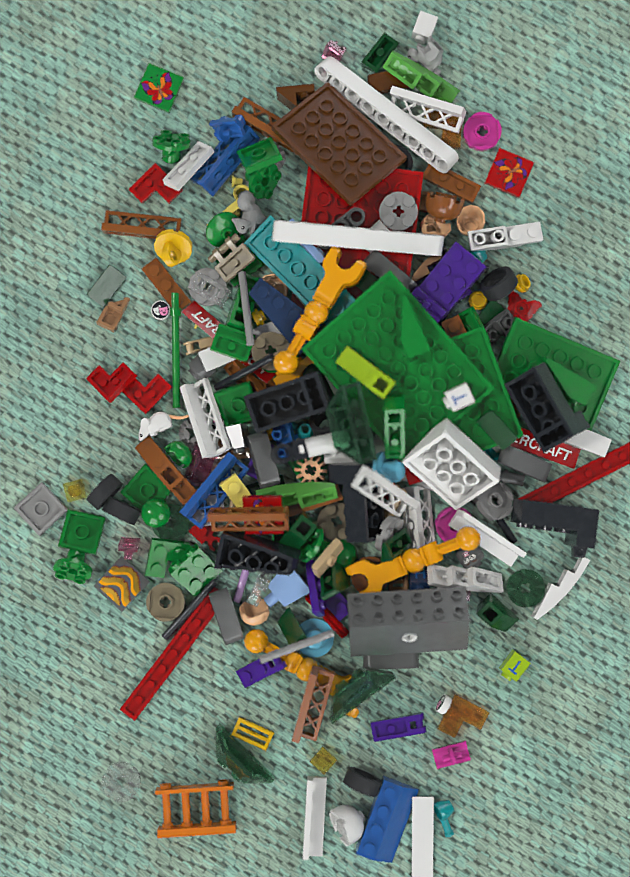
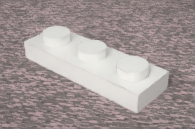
M198 141L163 179L164 184L179 191L214 153L213 148Z

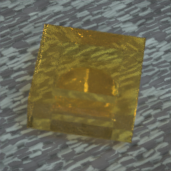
M83 479L63 484L67 502L87 498Z
M323 746L310 759V763L322 774H325L337 761V758Z

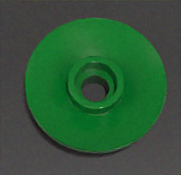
M221 212L209 221L206 228V238L210 244L220 247L229 236L232 237L235 233L240 234L232 222V218H238L237 215L232 212Z

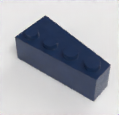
M259 278L249 291V295L291 344L296 335L293 332L294 326L301 315H304V310L262 278ZM308 340L305 341L302 348L309 342Z

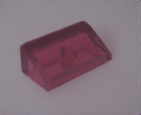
M194 446L192 462L187 466L184 475L193 486L200 487L207 479L215 457L202 458L199 446Z

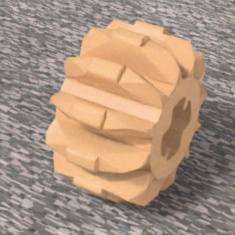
M320 456L315 461H313V457H310V461H307V458L303 459L304 464L298 460L296 463L302 467L294 468L296 472L301 471V474L297 475L296 479L303 476L304 479L301 482H306V479L309 482H312V480L319 482L316 479L317 477L324 480L325 477L320 475V473H327V470L320 469V467L326 464L324 462L318 464L321 459ZM308 465L316 468V471H314L315 475L311 476V474L305 473Z

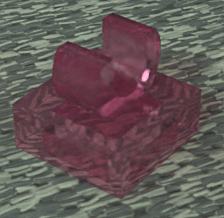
M330 40L326 44L321 57L325 59L328 56H332L341 63L346 47L342 48L338 45V41Z
M121 537L118 543V551H124V559L132 560L134 552L139 550L140 538Z

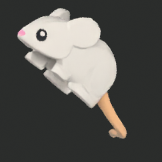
M157 412L149 419L143 418L139 430V441L144 440L148 435L154 437L158 435V432L162 433L172 428L171 419L182 420L188 418L189 415L175 416L165 412Z

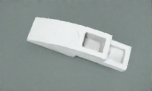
M540 222L508 227L499 226L467 232L471 251L513 248L543 241Z

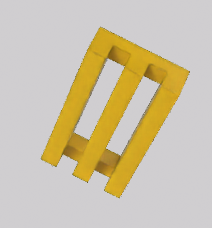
M240 716L231 733L232 736L265 751L274 734L273 731ZM240 723H243V724H245V725H247V726H249V727H252V728H254V729H256V730H258V731H260V732H263V733H265V734H267V735H269V736H268V738H267V737H265V736H263V735H261V734H259V733H256V732H254V731H252V730H250V729H247V728L241 726ZM239 729L245 733L257 737L265 741L266 743L264 745L260 742H257L249 737L237 733V730Z

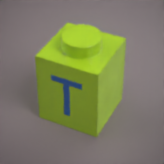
M512 649L499 669L503 671L501 675L507 680L511 681L513 679L517 682L531 663Z

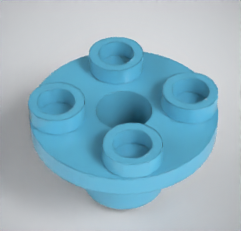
M385 451L373 454L372 470L391 483L400 482L403 479L405 466L401 461L385 459Z
M318 618L307 619L300 624L307 638L332 629L327 622ZM334 637L300 649V651L309 657L323 656L331 649Z

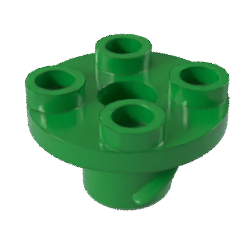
M162 130L160 135L152 138V145L162 150L161 159L169 164L178 163L181 156L180 151L188 149L191 144L189 134H172L170 130Z
M275 164L248 175L245 173V179L249 182V191L257 199L271 198L282 176L281 171L278 170Z
M317 526L307 541L298 549L301 550L299 558L301 561L309 562L314 556L319 558L331 544L323 540L324 530L322 527Z
M70 549L66 558L55 561L53 566L55 577L72 580L77 584H84L85 580L92 576L91 566L84 562L86 554Z

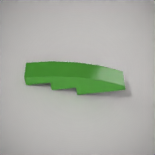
M395 51L391 52L383 65L385 70L411 89L416 88L428 97L453 103L460 92L459 89L440 76Z
M328 482L290 483L255 490L256 495H282L283 506L299 503L301 509L338 498L335 484Z

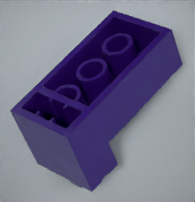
M455 242L422 284L416 287L411 294L439 325L486 270L487 266L460 243Z

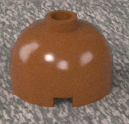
M427 191L425 199L426 211L429 215L435 217V222L446 223V220H453L460 215L465 201L463 198H461V201H457V196L441 192L431 195L432 191Z

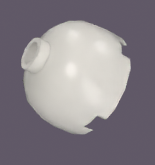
M340 805L330 810L329 817L335 832L338 830L342 835L339 838L344 845L348 847L361 838L364 832L363 822L365 817L360 810L357 811L350 805Z

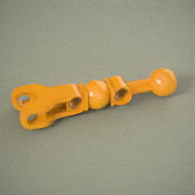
M332 246L323 260L325 276L312 297L313 301H310L305 306L304 315H301L294 326L293 332L296 333L287 350L279 352L274 358V368L278 373L289 375L297 369V354L305 341H311L316 336L320 328L319 324L327 319L328 309L331 310L342 291L359 283L367 267L364 261H356L350 269H341L338 263L342 252L339 247Z
M467 526L461 528L455 538L437 544L434 541L419 547V549H408L403 555H399L394 560L388 562L374 563L371 560L362 559L347 566L345 571L348 575L363 574L368 579V587L359 593L381 592L385 583L407 575L409 572H419L425 565L427 567L443 560L442 555L460 548L464 551H473L479 546L481 537L475 528Z
M253 629L245 635L244 645L251 653L265 652L267 654L280 649V647L269 642L268 636L263 630ZM297 651L280 657L282 662L285 661L287 665L284 669L296 674L300 680L308 682L313 665L327 669L322 665H318L317 661L313 658L303 657ZM335 673L330 695L334 697L339 711L356 718L359 711L356 706L349 702L350 694L357 689L370 692L374 686L370 681L356 673L346 676H340ZM318 675L321 684L329 682V676Z

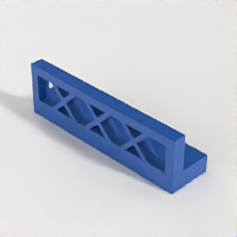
M245 125L243 127L246 132L244 137L229 138L227 142H220L215 147L211 157L190 178L212 197L241 163L236 151L255 144L261 139L250 126ZM205 173L202 179L199 180L200 176Z
M230 452L225 455L180 510L182 515L200 529L208 522L207 509L220 507L228 497L225 491H219V484L231 476V469L234 465L237 464L243 469L237 475L240 480L250 470ZM216 495L217 502L215 505L207 506V498ZM199 510H204L205 517L199 523L193 518V515Z

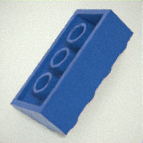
M383 775L381 779L382 784L377 796L373 800L364 824L363 835L358 840L356 854L373 861L392 863L412 810V797H417L419 789Z

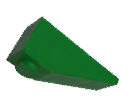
M246 273L249 295V291L259 278ZM239 285L225 325L245 332ZM249 295L250 311L252 314L255 301Z
M405 294L402 296L400 340L402 345L399 348L403 357L408 356V359H411L431 350Z
M542 357L541 362H545L565 397L569 398L567 402L576 407L578 405L586 406L597 386L550 358Z
M404 396L384 397L385 459H404Z

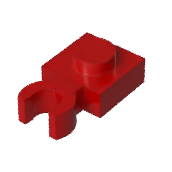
M194 525L189 530L201 544L207 541L209 548L212 551L216 550L212 543L215 540L220 542V537L212 535L215 531H212L211 525L204 526L202 529Z

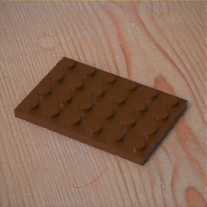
M326 82L272 125V131L350 206L407 159V156L329 82Z

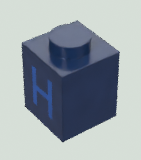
M426 565L419 572H409V590L430 589Z

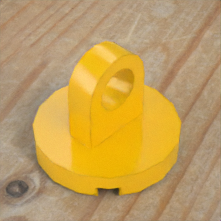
M168 229L162 231L156 237L154 250L168 267H174L179 263L185 262L192 253V241L184 232Z

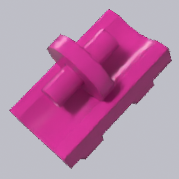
M466 740L432 749L437 769L471 760Z

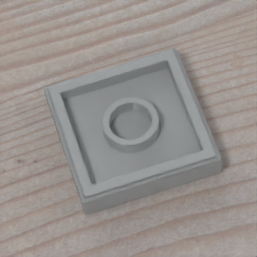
M43 482L14 507L18 514L39 536L68 511V508Z

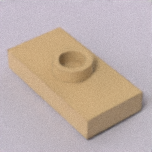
M334 539L311 566L314 575L318 578L328 567L335 564L337 556L344 549L339 539Z

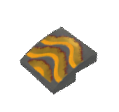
M121 556L94 587L117 609L123 612L150 581Z

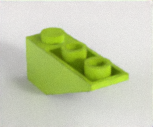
M348 346L336 361L337 364L383 399L395 384L392 378Z

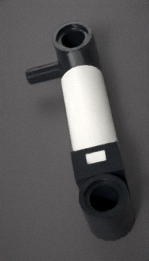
M349 412L346 414L349 429L288 442L287 444H279L272 448L270 457L276 464H284L290 460L294 462L372 443L376 439L377 434L368 424L357 427L354 412ZM362 430L368 433L367 440L362 438ZM279 449L285 451L286 456L284 459L278 456Z

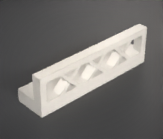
M395 86L391 87V102L395 104L397 99L404 101L406 107L402 110L404 112L409 111L407 114L413 119L459 134L466 115L464 107ZM417 105L421 106L424 112L418 116L413 115L410 109ZM438 111L442 118L432 121L428 114ZM451 116L458 117L456 128L448 126L446 119Z
M203 378L195 384L182 385L180 390L202 458L218 457L231 449L209 379ZM202 385L205 389L204 396L202 395L200 390V387ZM207 403H209L211 407L210 413H208L206 409ZM213 420L216 422L215 431L212 427ZM219 438L221 439L223 444V447L220 449L218 446Z
M364 465L351 484L353 488L398 518L401 517L407 505L417 509L420 504L379 473ZM365 476L366 485L360 487L359 485ZM377 486L378 493L372 495V488ZM389 493V500L384 502L383 495ZM401 501L400 505L395 511L394 503Z
M420 486L405 487L404 489L407 490V494L420 503L417 509L407 505L402 513L404 527L407 528L413 544L408 549H419V547L435 541L430 490ZM419 490H423V493H424V498H423V500L420 499V492H419ZM423 510H424L425 513H426L425 519L422 518V511H423ZM425 529H426L427 532H428L427 538L424 537V530H425Z
M460 509L457 510L448 524L457 532L467 526L475 528L481 537L479 546L510 567H512L518 556L524 558L527 554Z
M307 776L303 860H309V856L322 857L327 777Z

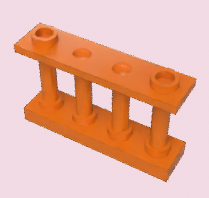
M222 779L218 780V783L178 786H171V783L160 784V787H157L155 790V795L162 794L164 823L157 829V838L236 833V821H232L229 817L228 790H233L234 782ZM209 791H220L222 813L220 822H212L210 820ZM201 792V823L193 824V821H191L189 793ZM181 793L183 822L174 825L171 822L170 794Z

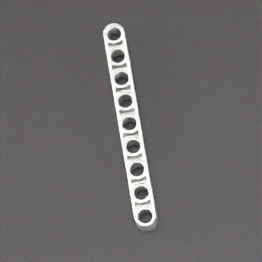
M332 56L326 57L315 67V75L323 83L329 82L353 106L439 172L447 173L458 161L459 156L453 148Z
M274 220L272 240L442 256L444 236Z

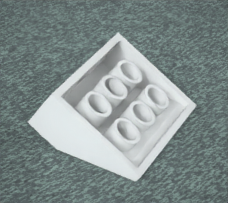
M448 418L435 426L402 460V463L455 510L500 480L501 467Z

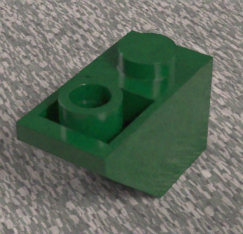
M302 511L279 542L283 545L299 549L317 528L318 522Z
M492 593L477 606L476 614L492 628L506 632L519 620Z

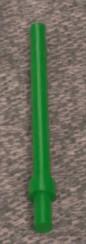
M171 293L173 408H180L179 316H181V308H179V293Z

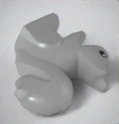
M430 36L425 47L417 43V50L409 48L407 52L409 59L414 62L419 61L423 67L440 76L441 70L438 67L442 62V53L444 51L436 40Z
M248 190L241 192L237 200L239 209L243 211L242 217L232 218V222L240 234H247L248 230L250 234H253L267 219L260 207L254 203L253 193Z

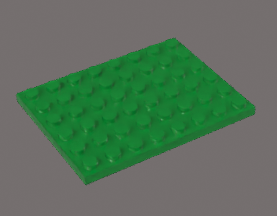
M391 270L384 274L302 348V351L384 443V399L337 364L336 361L348 346L395 381V384L385 397L404 396L405 457L435 426L447 418L453 424L456 423L495 389ZM405 294L431 350L411 359H408V356L403 357L399 348L402 345L400 341L402 296ZM466 382L475 402L454 412L452 408L447 409L442 399L446 397L444 392Z

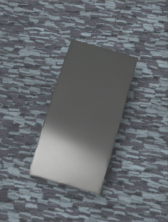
M505 309L484 325L491 339L489 341L491 347L501 336H507L514 317L508 309Z

